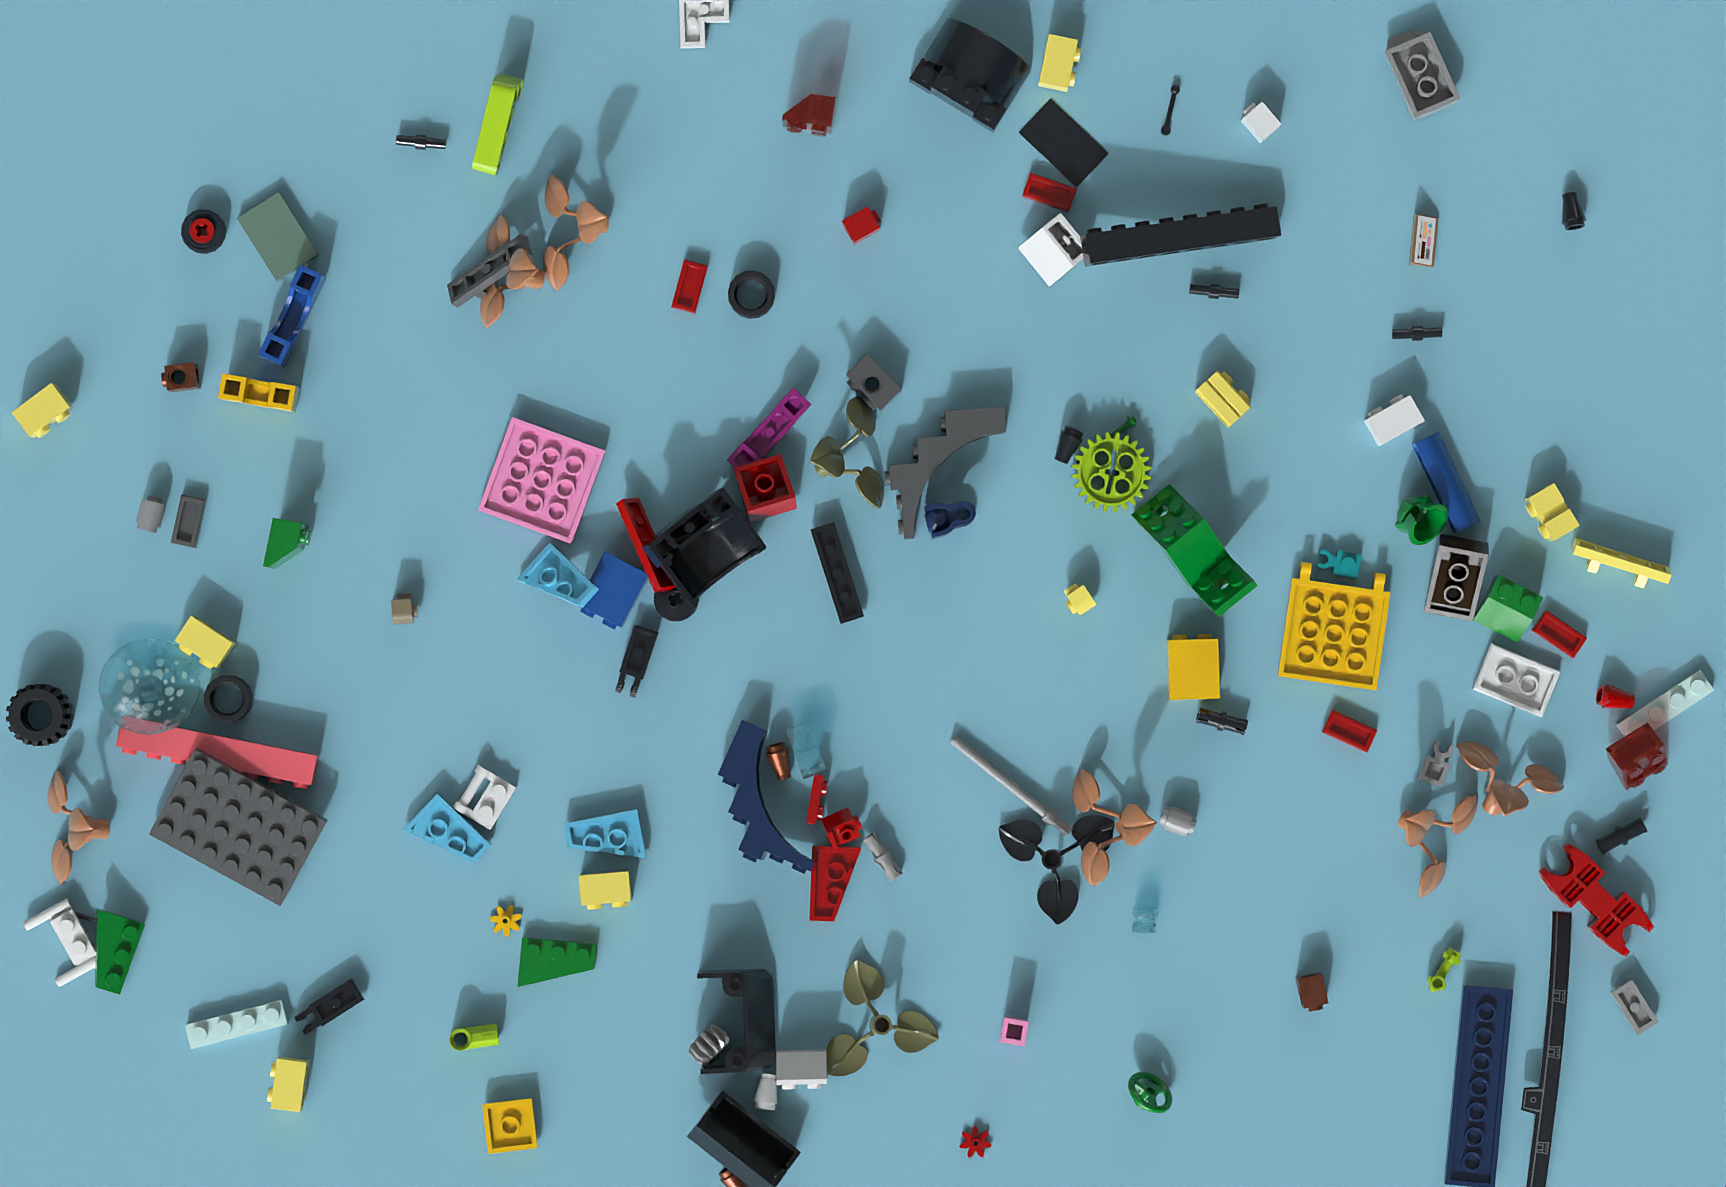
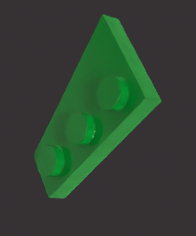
M97 908L95 987L120 995L145 924Z
M522 937L517 987L595 969L597 944Z

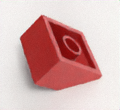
M781 454L733 468L749 523L797 509L796 497Z

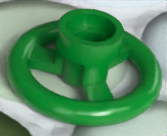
M1137 1072L1129 1078V1093L1140 1109L1152 1113H1164L1170 1109L1172 1094L1168 1086L1159 1077L1148 1072ZM1145 1079L1153 1082L1157 1086L1152 1087L1150 1085H1145L1139 1080ZM1163 1093L1165 1102L1163 1105L1157 1106L1156 1097L1158 1094Z

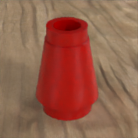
M1609 684L1599 686L1596 693V704L1601 705L1602 708L1632 709L1635 703L1634 694Z

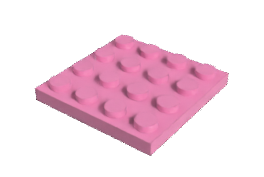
M512 417L478 510L572 544L606 451Z

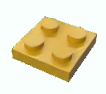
M532 1098L482 1104L488 1154L538 1148Z

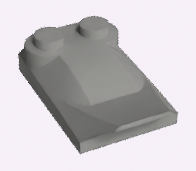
M1414 28L1388 39L1387 48L1384 53L1406 101L1407 110L1414 120L1427 117L1460 101V96L1431 32L1424 33Z

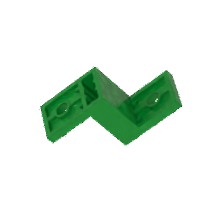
M1170 484L1131 514L1134 520L1160 546L1183 581L1218 617L1258 586L1254 579L1230 557L1206 520Z

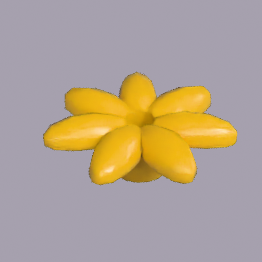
M510 905L506 912L503 908L497 906L496 909L499 916H491L489 918L490 921L498 923L494 927L493 932L496 933L503 929L504 935L508 937L510 928L516 931L520 930L515 921L519 920L522 915H512L513 905Z

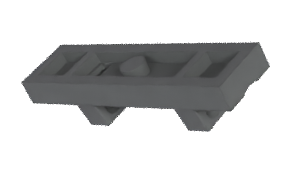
M522 233L447 284L451 304L458 308L474 296L481 299L487 295L486 288L508 273L511 256L517 249H525L531 258L533 255L528 237Z

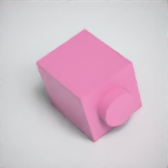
M1003 1015L999 1041L1025 1047L1029 1025L1028 1019Z

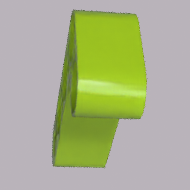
M498 73L494 77L472 169L497 176L515 103L519 100L522 91L523 79Z

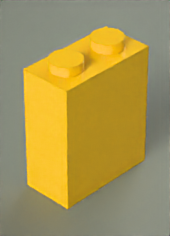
M1197 634V639L1187 640V635H1172V640L1166 641L1168 700L1220 698L1218 639H1212V634Z

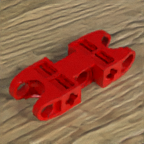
M1566 843L1562 848L1568 854L1566 856L1570 863L1568 871L1563 875L1550 873L1546 868L1542 867L1538 871L1540 877L1549 890L1566 907L1572 908L1579 901L1595 917L1586 927L1604 944L1626 957L1630 951L1626 948V943L1623 940L1624 929L1629 925L1635 924L1650 933L1654 928L1652 922L1643 909L1626 892L1621 891L1613 898L1597 882L1605 872L1588 855L1571 844Z

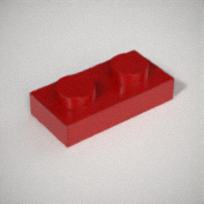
M814 773L806 820L808 824L816 825V821L822 819L824 805H819L821 795L826 796L828 781L823 780L824 775Z

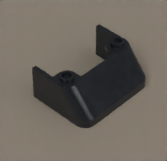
M766 969L698 971L697 979L722 978L723 990L728 996L743 997L745 1047H735L728 1051L725 1057V1065L701 1066L700 1073H740L771 1067L776 1060L774 986L771 973Z

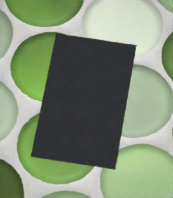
M1052 99L1018 132L1076 187L1109 154Z

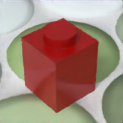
M868 206L842 220V225L854 245L880 231L878 224L882 223L875 209L870 211Z

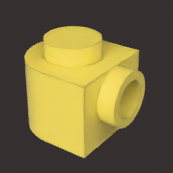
M1074 583L1064 590L1069 599L1065 603L1072 614L1078 612L1081 616L1096 606L1095 601L1083 584L1078 586Z

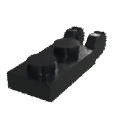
M637 625L634 626L619 671L621 674L615 692L621 693L625 685L626 675L636 677L630 690V696L636 697L641 679H644L659 634L658 632Z
M351 978L310 1004L308 1009L295 1016L294 1019L296 1022L302 1021L313 1012L318 1021L309 1024L302 1030L306 1035L320 1025L324 1026L365 1000V998Z

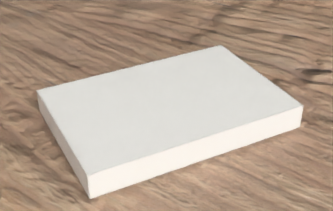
M1490 643L1472 689L1536 716L1543 717L1561 671Z

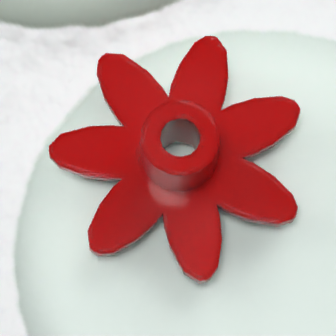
M974 1126L972 1128V1135L962 1132V1136L967 1141L961 1143L959 1147L961 1149L969 1148L968 1158H971L975 1151L983 1158L984 1151L982 1148H990L992 1146L991 1143L983 1141L988 1136V1131L979 1134L978 1128Z

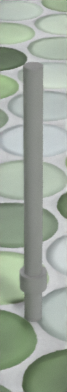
M955 736L950 744L1042 816V820L1049 826L1052 824L1065 836L1071 832L1073 828L1061 820L1057 812L1052 808L1050 810L959 737Z

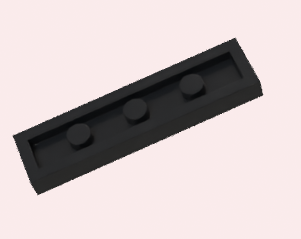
M834 522L810 529L840 624L864 617Z

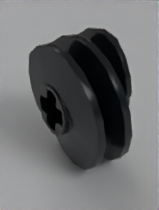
M676 587L671 590L654 593V606L657 612L664 619L673 622L688 619L695 613L699 603L698 601L694 605H688L683 598L681 604L677 603L676 606H672L673 601L669 599L671 595L675 596L676 593H679Z

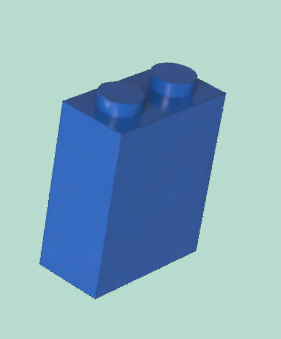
M604 552L590 578V581L599 590L581 608L580 612L591 618L595 614L604 618L602 623L614 630L617 626L623 628L648 580L647 574Z

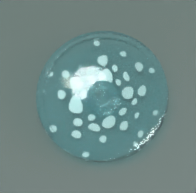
M144 638L123 645L109 657L100 674L99 694L106 713L117 725L137 734H158L177 727L192 713L199 699L200 678L193 659L178 649V645L164 639Z

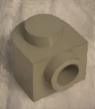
M411 593L396 594L397 599L391 600L393 624L414 623V618H418V605L413 603Z

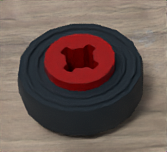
M199 209L185 217L181 226V236L183 242L190 250L200 254H208L222 246L226 237V227L218 214L210 210Z

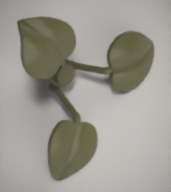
M856 395L848 401L846 407L847 419L850 425L857 429L856 433L840 446L833 437L827 436L822 438L816 445L809 462L815 465V470L821 477L830 475L837 478L842 474H856L858 477L855 480V484L861 496L873 507L880 509L883 503L884 488L879 474L869 466L864 467L862 471L859 469H845V461L840 453L841 450L857 439L861 433L869 437L875 431L876 421L872 409L863 401V398Z
M855 960L846 971L843 981V992L846 999L853 1005H860L866 1002V1005L873 1013V1017L869 1021L870 1032L858 1038L856 1042L848 1034H840L830 1040L826 1048L827 1072L832 1076H846L861 1069L867 1060L868 1053L859 1044L874 1036V1034L885 1035L891 1029L896 1030L894 1042L900 1050L907 1053L921 1051L939 1039L933 1024L924 1015L916 1011L900 1013L897 1018V1025H892L888 1016L879 1014L870 1000L878 999L882 995L884 990L883 977L875 968L860 960Z

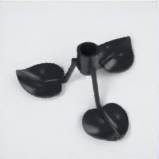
M1100 815L1080 818L1071 830L1072 836L1077 842L1062 851L1058 849L1043 851L1038 847L1042 842L1043 834L1040 827L1031 820H1017L999 826L1000 840L1011 857L1022 862L1030 861L1033 859L1036 850L1042 856L1044 867L1052 871L1056 882L1051 880L1044 882L1038 889L1037 901L1042 911L1055 924H1061L1071 916L1079 899V892L1073 881L1063 880L1060 882L1057 868L1063 864V855L1079 845L1083 851L1088 842H1095L1099 846L1100 843L1112 839L1115 822L1112 819ZM1110 845L1105 846L1103 850L1107 851Z

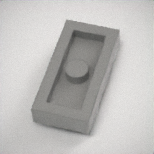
M1632 979L1609 992L1636 1035L1641 1034L1659 1022Z

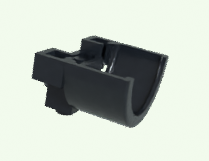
M949 18L944 23L924 58L918 63L909 78V82L925 92L933 94L994 133L1030 74L1031 68L1020 56L993 37L967 23ZM935 66L942 68L940 73L935 70ZM985 95L989 96L993 102L983 101Z
M724 487L716 490L698 505L687 509L652 536L653 540L642 547L656 568L661 567L688 605L696 604L700 601L699 597L718 580L766 549L762 539ZM719 517L716 521H712L713 518Z

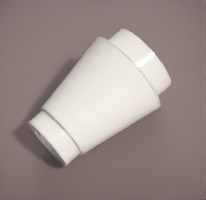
M761 1074L753 1101L755 1102V1109L775 1111V1105H778L776 1075Z

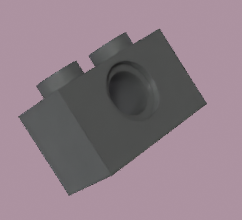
M868 354L846 374V377L849 379L846 382L855 393L860 390L866 396L863 401L873 411L877 408L881 412L902 391L897 383ZM869 378L877 379L879 381V388L875 391H869L865 387L866 380Z

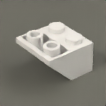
M1061 213L1018 248L1049 287L1084 259L1080 236Z
M826 1049L777 1050L776 1084L782 1085V1089H797V1085L807 1084L808 1089L822 1088V1084H827Z

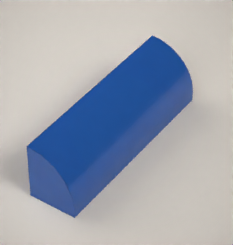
M1439 432L1413 443V449L1439 504L1444 505L1448 510L1447 521L1453 534L1481 522Z

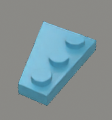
M638 809L564 823L568 848L647 858Z

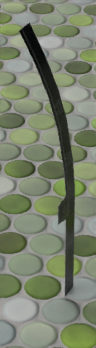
M1552 911L1550 976L1540 1083L1538 1087H1524L1521 1110L1536 1114L1526 1187H1546L1566 1021L1572 913Z

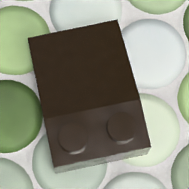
M1439 534L1424 612L1473 621L1489 556V543Z

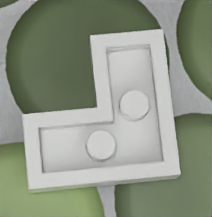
M679 0L681 49L706 48L705 23H730L729 0Z

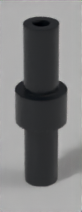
M419 134L416 137L397 135L396 145L413 146L419 150H426V148L446 149V139L427 138V135Z
M1190 284L1189 294L1205 295L1210 299H1219V297L1238 299L1239 289L1220 287V284H1210L1209 286Z
M1411 326V329L1392 330V339L1422 341L1423 338L1442 337V327L1422 328V326Z

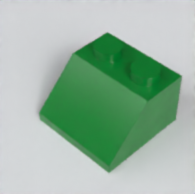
M273 518L263 567L276 569L302 552L305 545H309L312 531L308 530L309 525Z
M1496 575L1473 620L1518 642L1532 622L1544 597L1501 575Z

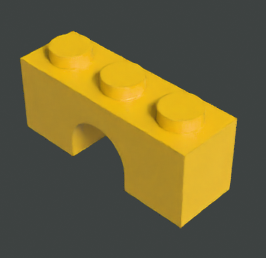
M222 373L218 398L296 413L300 388L293 385L258 381L247 377Z

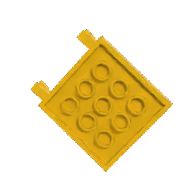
M1300 562L1299 579L1291 578L1277 676L1377 691L1391 592L1383 591L1386 574L1374 573L1372 589L1310 581L1312 563Z

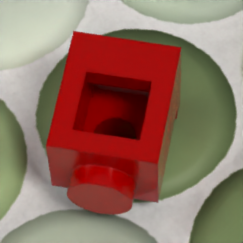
M848 807L821 819L834 851L838 850V846L860 837L858 830L862 829L861 823L857 815H851Z

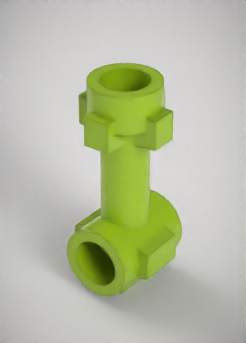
M1450 947L1442 953L1441 956L1445 959L1437 973L1432 976L1429 975L1426 979L1428 989L1434 993L1445 989V977L1453 964L1459 965L1461 962L1460 957L1462 955Z

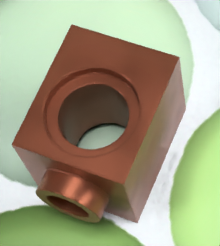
M191 362L164 366L165 372L161 373L163 387H167V391L178 392L201 389L198 364ZM179 371H184L186 379L182 384H176L174 380L175 374Z
M1319 972L1296 977L1301 1006L1304 1009L1308 1008L1309 1012L1324 1009L1323 1005L1329 1002L1323 975Z

